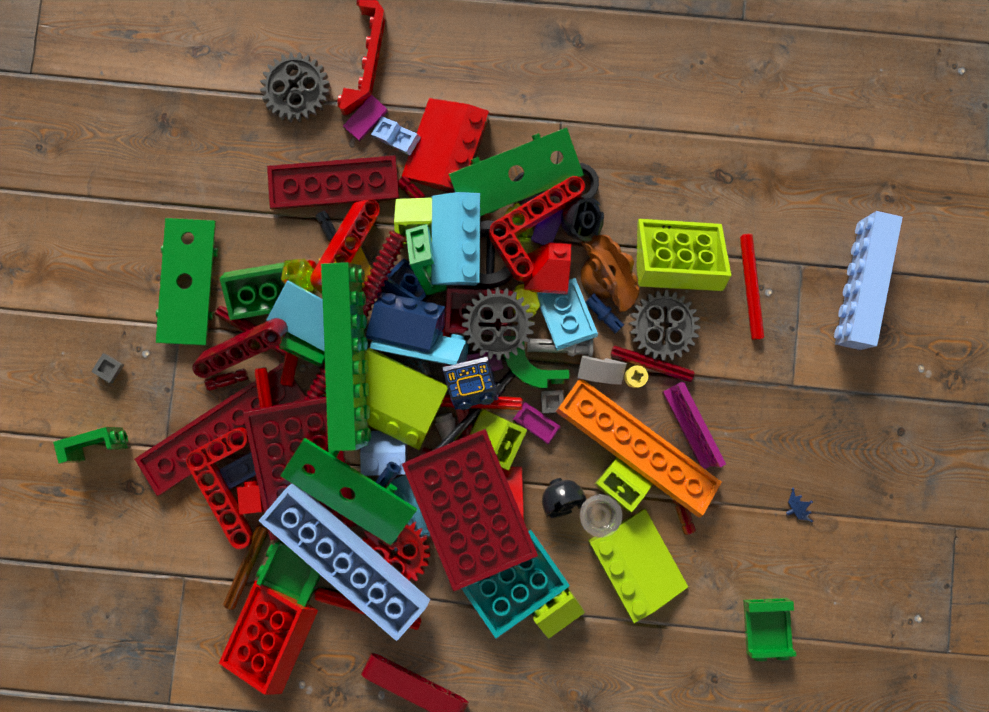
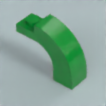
M504 336V338L512 340L515 336ZM517 347L518 355L511 351L509 352V359L503 354L509 370L518 380L531 387L547 389V380H551V384H564V380L569 379V370H541L534 367L528 361L525 349Z

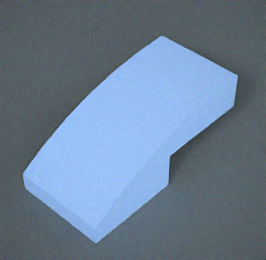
M385 117L380 118L371 133L373 137L409 156L421 138L417 133L407 130L397 122Z

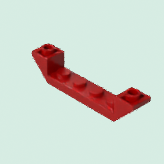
M356 0L361 15L371 16L369 28L372 30L371 36L366 38V49H368L367 57L364 56L362 60L364 73L363 77L359 78L358 90L343 88L342 95L339 94L337 106L344 116L361 107L373 93L386 22L384 9L377 0Z

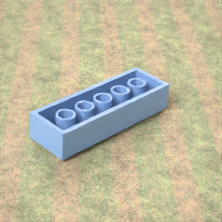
M876 211L857 223L855 229L857 239L851 249L853 259L847 269L848 283L843 289L844 303L841 305L838 314L841 317L840 323L834 333L836 345L858 350L877 346L903 217Z

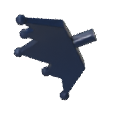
M792 488L788 500L792 509L787 511L786 514L789 516L795 513L797 519L807 520L812 523L813 520L807 517L812 512H807L806 510L813 501H800L802 495L795 496V488Z

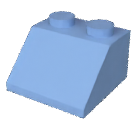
M371 431L370 442H368L367 446L362 447L360 452L361 474L365 476L381 475L389 462L399 465L400 472L397 475L405 474L402 463L407 462V444L381 431Z

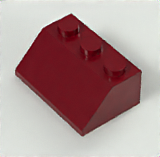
M447 288L445 332L464 333L468 330V327L462 326V323L468 321V319L463 317V314H470L466 306H474L472 298L479 301L480 292L487 296V289ZM490 289L492 294H495L496 289ZM508 290V295L511 296L513 290ZM484 307L480 312L482 317L486 319L493 316V310L489 307ZM506 307L503 310V315L506 318H512L513 307ZM497 318L494 323L479 322L478 325H496V329H501V325H512V322L502 323L500 318ZM488 329L482 331L481 333L484 335H494L493 332ZM507 329L503 336H511V329Z

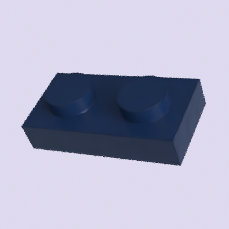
M251 452L219 470L229 489L256 476Z

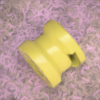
M633 366L625 372L624 380L629 387L639 388L646 384L648 373L642 366Z

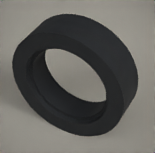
M495 221L480 222V237L489 236L490 227ZM495 229L493 231L498 237L505 235L502 229ZM508 247L509 255L517 253L515 248ZM505 265L496 273H480L479 283L475 286L484 289L497 288L509 282L513 276Z

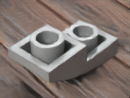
M583 355L577 378L621 385L627 363L608 358L601 360Z

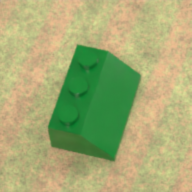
M289 262L224 272L219 278L230 320L270 314L286 282L290 281L293 283Z

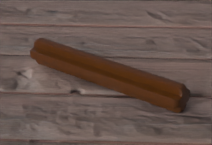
M258 525L254 531L223 603V606L227 609L233 610L236 608L268 534V529L265 526Z

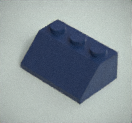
M382 292L374 304L366 338L430 353L444 329L445 306Z

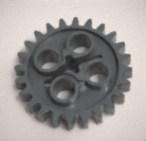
M290 52L288 59L283 54L281 55L282 61L279 62L277 59H273L275 66L273 67L268 64L270 72H263L266 79L260 80L264 86L260 91L264 94L262 97L263 101L268 102L266 104L269 110L273 109L272 113L275 116L280 113L279 117L281 120H284L287 116L291 123L294 117L300 123L302 116L309 120L310 113L317 116L316 109L323 111L321 102L328 103L325 96L330 95V91L326 89L330 87V83L327 81L329 77L324 72L323 66H318L319 63L316 59L311 62L309 55L303 59L300 52L297 58H294L292 52ZM298 70L295 76H289L291 71ZM315 83L313 88L306 89L307 84ZM285 86L282 92H276L278 87ZM295 99L302 100L299 105H292Z
M499 287L496 288L495 294H492L491 290L487 289V296L480 292V300L472 298L474 306H466L470 314H463V317L468 319L467 322L462 323V326L468 327V330L463 334L471 336L467 343L474 342L473 351L480 348V356L488 352L489 359L492 358L493 354L497 355L498 360H500L501 354H505L506 358L509 359V352L512 351L515 355H518L517 347L525 349L523 341L530 343V339L526 335L534 333L533 330L528 328V326L535 325L534 321L528 320V318L533 316V312L526 313L530 305L522 306L524 298L515 299L517 292L510 296L508 295L507 288L503 294L500 293ZM484 307H489L493 310L491 318L486 319L482 317L480 312ZM506 307H513L516 313L514 317L506 318L503 315V310ZM497 318H500L502 323L517 321L518 325H501V329H496V325L479 326L478 323H494ZM486 329L491 330L494 334V337L488 341L481 337L482 331ZM507 329H512L516 332V336L512 340H507L504 338L503 333Z
M666 290L663 296H661L659 291H656L655 298L648 294V302L644 299L640 300L642 307L638 305L634 307L638 313L630 314V317L635 319V321L628 324L634 327V330L630 331L629 334H636V338L632 342L639 341L640 343L637 350L644 347L645 356L651 352L653 359L660 355L661 361L665 360L666 355L670 361L673 360L674 353L678 358L682 357L681 350L685 353L689 352L687 345L694 346L695 343L691 339L699 337L698 334L694 333V330L700 329V326L695 325L694 322L700 318L693 317L692 314L697 310L689 309L692 302L683 303L685 296L676 299L677 292H674L670 297L668 290ZM663 307L667 308V313L665 316V325H669V328H667L665 331L664 328L660 326V324L664 322ZM650 309L658 311L659 318L657 320L650 318ZM672 311L679 312V321H674L671 318ZM652 330L657 333V341H651L648 338L649 331ZM663 332L665 335V345H662ZM671 332H676L679 335L678 343L670 340Z

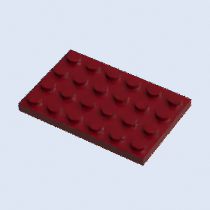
M326 397L243 412L264 514L282 492L292 484L280 475L304 438L329 452ZM340 451L336 458L346 463L345 453ZM304 465L306 472L315 473L312 465ZM344 487L341 489L342 496L347 499H353L351 488ZM316 499L347 527L358 525ZM268 529L270 541L279 539Z
M486 429L402 463L453 592L538 556Z

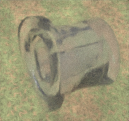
M594 495L582 504L580 521L583 528L592 536L607 537L619 528L622 521V510L616 500L610 496Z

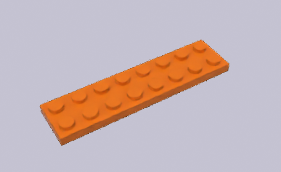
M579 378L556 410L559 415L698 518L704 515L722 481L585 380Z

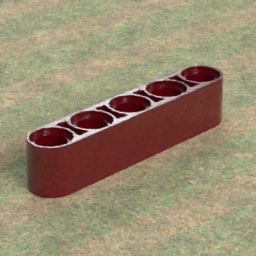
M271 319L205 350L194 362L192 370L196 376L208 378L276 347L286 335L288 326L282 319Z
M376 653L370 654L361 672L365 679L429 712H465L469 703L462 696Z

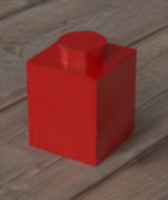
M257 481L244 482V487L237 488L239 514L264 511Z

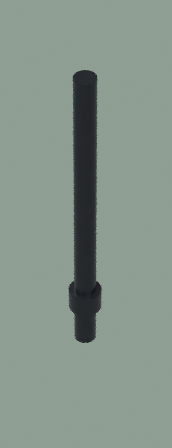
M508 371L499 382H495L498 397L504 393L505 387L515 378L511 371ZM473 408L435 449L454 442L478 417L482 408Z

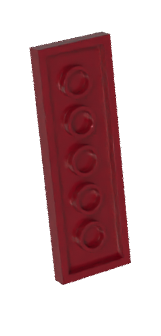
M396 155L267 166L269 205L271 210L350 204L368 199H374L375 201L399 199Z

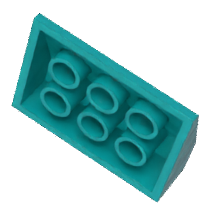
M532 530L528 532L537 551V557L461 588L495 638H498L570 586Z

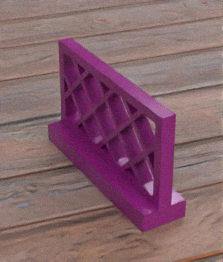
M680 382L662 391L699 465L704 469L710 466L722 467L726 465L685 383Z

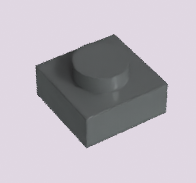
M103 353L91 372L107 382L113 383L124 367V364Z
M563 390L541 391L542 413H557L556 410L564 400Z

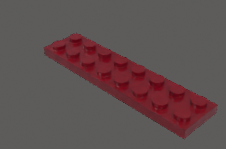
M284 363L268 372L273 406L304 401L306 396L295 378L292 386H284L280 383ZM256 380L134 459L157 496L162 495L192 475L186 464V457L189 453L235 428L243 427L246 429L243 412L260 408ZM234 434L233 438L236 443L240 444L244 441L242 434ZM215 443L214 451L218 454H223V446ZM195 454L194 461L197 464H203V457Z

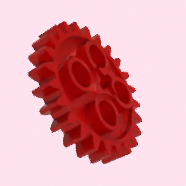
M416 521L411 525L407 523L392 545L383 541L385 545L380 544L378 541L381 539L366 530L364 533L368 538L362 537L361 539L374 551L377 549L382 550L385 554L383 559L390 565L395 562L400 563L403 567V571L400 573L410 582L411 578L417 581L419 578L417 572L424 574L425 570L422 566H428L429 564L424 558L431 556V553L425 550L430 548L431 545L424 543L428 535H420L423 528L415 529ZM411 544L415 547L416 552L409 554L405 551L404 546ZM394 548H397L398 552L393 556L391 552ZM405 559L410 560L411 564H408Z

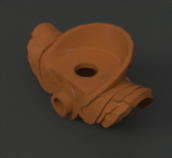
M594 235L591 238L593 240L582 241L581 243L590 257L584 263L581 270V282L584 289L591 295L596 294L598 298H612L619 312L627 311L637 301L640 292L637 277L632 272L634 266L632 256L621 252L618 243L614 242L608 235ZM609 266L614 268L615 276L612 274Z

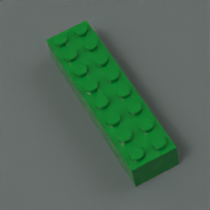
M349 262L321 264L328 451L358 450L367 446L371 440V430L368 428L367 419L370 418V407L367 405L366 397L369 396V384L366 383L368 361L365 360V351H367L368 343L367 338L364 337L367 319L366 315H363V305L366 303V296L362 292L365 273L361 269V265Z

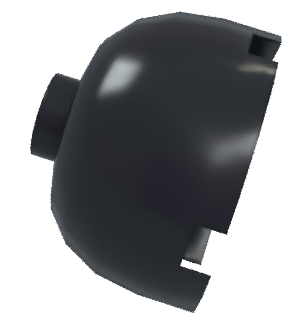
M580 197L566 205L561 216L562 228L566 234L579 241H591L594 235L598 236L604 223V213L600 211L598 206L600 203L594 198Z
M562 478L552 480L550 486L545 489L542 495V506L547 518L548 516L550 518H558L573 513L571 509L575 506L580 509L588 501L584 491L576 482L562 480Z

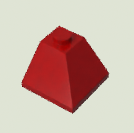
M549 242L527 254L532 261L533 271L530 278L524 281V290L568 294L571 244ZM525 266V274H526V273H528V268Z

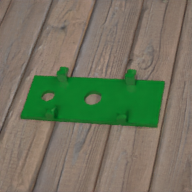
M567 127L543 137L540 136V133L532 135L533 141L480 161L479 157L471 159L472 165L449 173L455 192L480 193V216L551 189L569 177L583 176L584 174ZM554 151H559L562 154L563 158L559 164H554L551 161L550 157ZM515 165L520 166L524 171L523 178L517 182L512 181L508 175L510 168Z
M165 218L164 241L161 246L162 266L159 304L156 310L157 330L155 343L207 346L208 324L214 318V312H209L213 257H218L219 250L214 248L215 220ZM186 233H192L194 241L188 245L184 244L183 236ZM183 274H189L192 277V285L187 289H181L178 286V278Z
M304 438L280 476L389 545H392L416 513L417 508L396 496L394 493L397 487L393 484H389L385 489L336 458L340 451L327 452ZM304 465H312L315 473L306 472ZM344 487L351 488L355 492L356 497L353 499L345 498L341 494V489Z

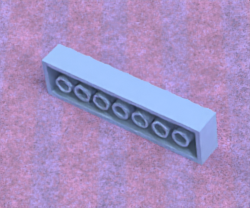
M294 484L289 485L259 519V522L396 641L426 609L430 599L314 497Z

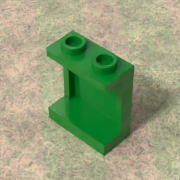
M425 224L406 230L410 266L425 294L430 295L447 290V285L431 284V265L434 264L428 225Z
M289 332L286 333L280 343L279 349L318 367L321 366L325 358L323 350Z
M104 427L54 441L58 464L85 461L83 447L104 441L107 450L127 449L128 435L123 430V427Z
M278 541L274 545L271 544L266 553V557H268L265 566L261 565L256 574L258 578L256 584L268 586L298 600V604L305 607L309 603L321 575L285 543Z
M788 598L743 600L746 654L754 658V661H767V658L771 657L784 661L790 660V657L797 656L792 645L790 611H794V601Z

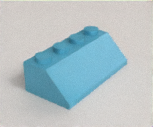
M455 192L432 196V251L434 264L431 265V284L475 286L479 283L480 193Z
M442 332L430 353L375 340L372 341L370 348L381 352L454 365L466 362L469 344L464 340L465 336L452 334L450 338L443 336L444 332Z

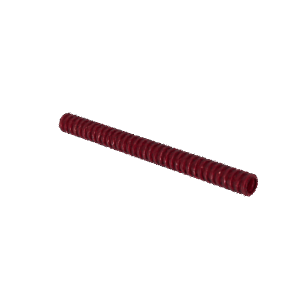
M394 231L389 232V238L386 237L385 240L387 242L382 245L384 248L379 251L380 256L376 257L377 262L373 263L374 268L370 269L371 274L366 276L368 279L363 283L362 292L366 296V303L363 305V315H366V317H369L370 314L368 312L373 309L371 306L375 304V298L378 299L379 297L378 292H382L381 287L385 286L384 281L388 280L389 277L387 275L391 274L392 271L390 269L391 267L394 268V261H398L397 256L401 255L400 250L404 249V242L407 243L406 237ZM323 360V366L319 368L320 372L316 374L317 378L313 380L314 384L310 385L311 390L307 391L308 396H305L304 400L326 396L325 360Z

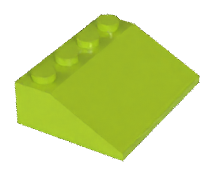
M638 219L637 276L639 286L723 291L731 277L722 224Z
M368 348L365 353V360L368 361L366 383L369 384V396L366 397L367 405L370 407V418L367 419L368 425L420 450L429 434L448 386Z
M646 509L639 511L588 540L625 610L634 623L652 614L688 588L686 581Z

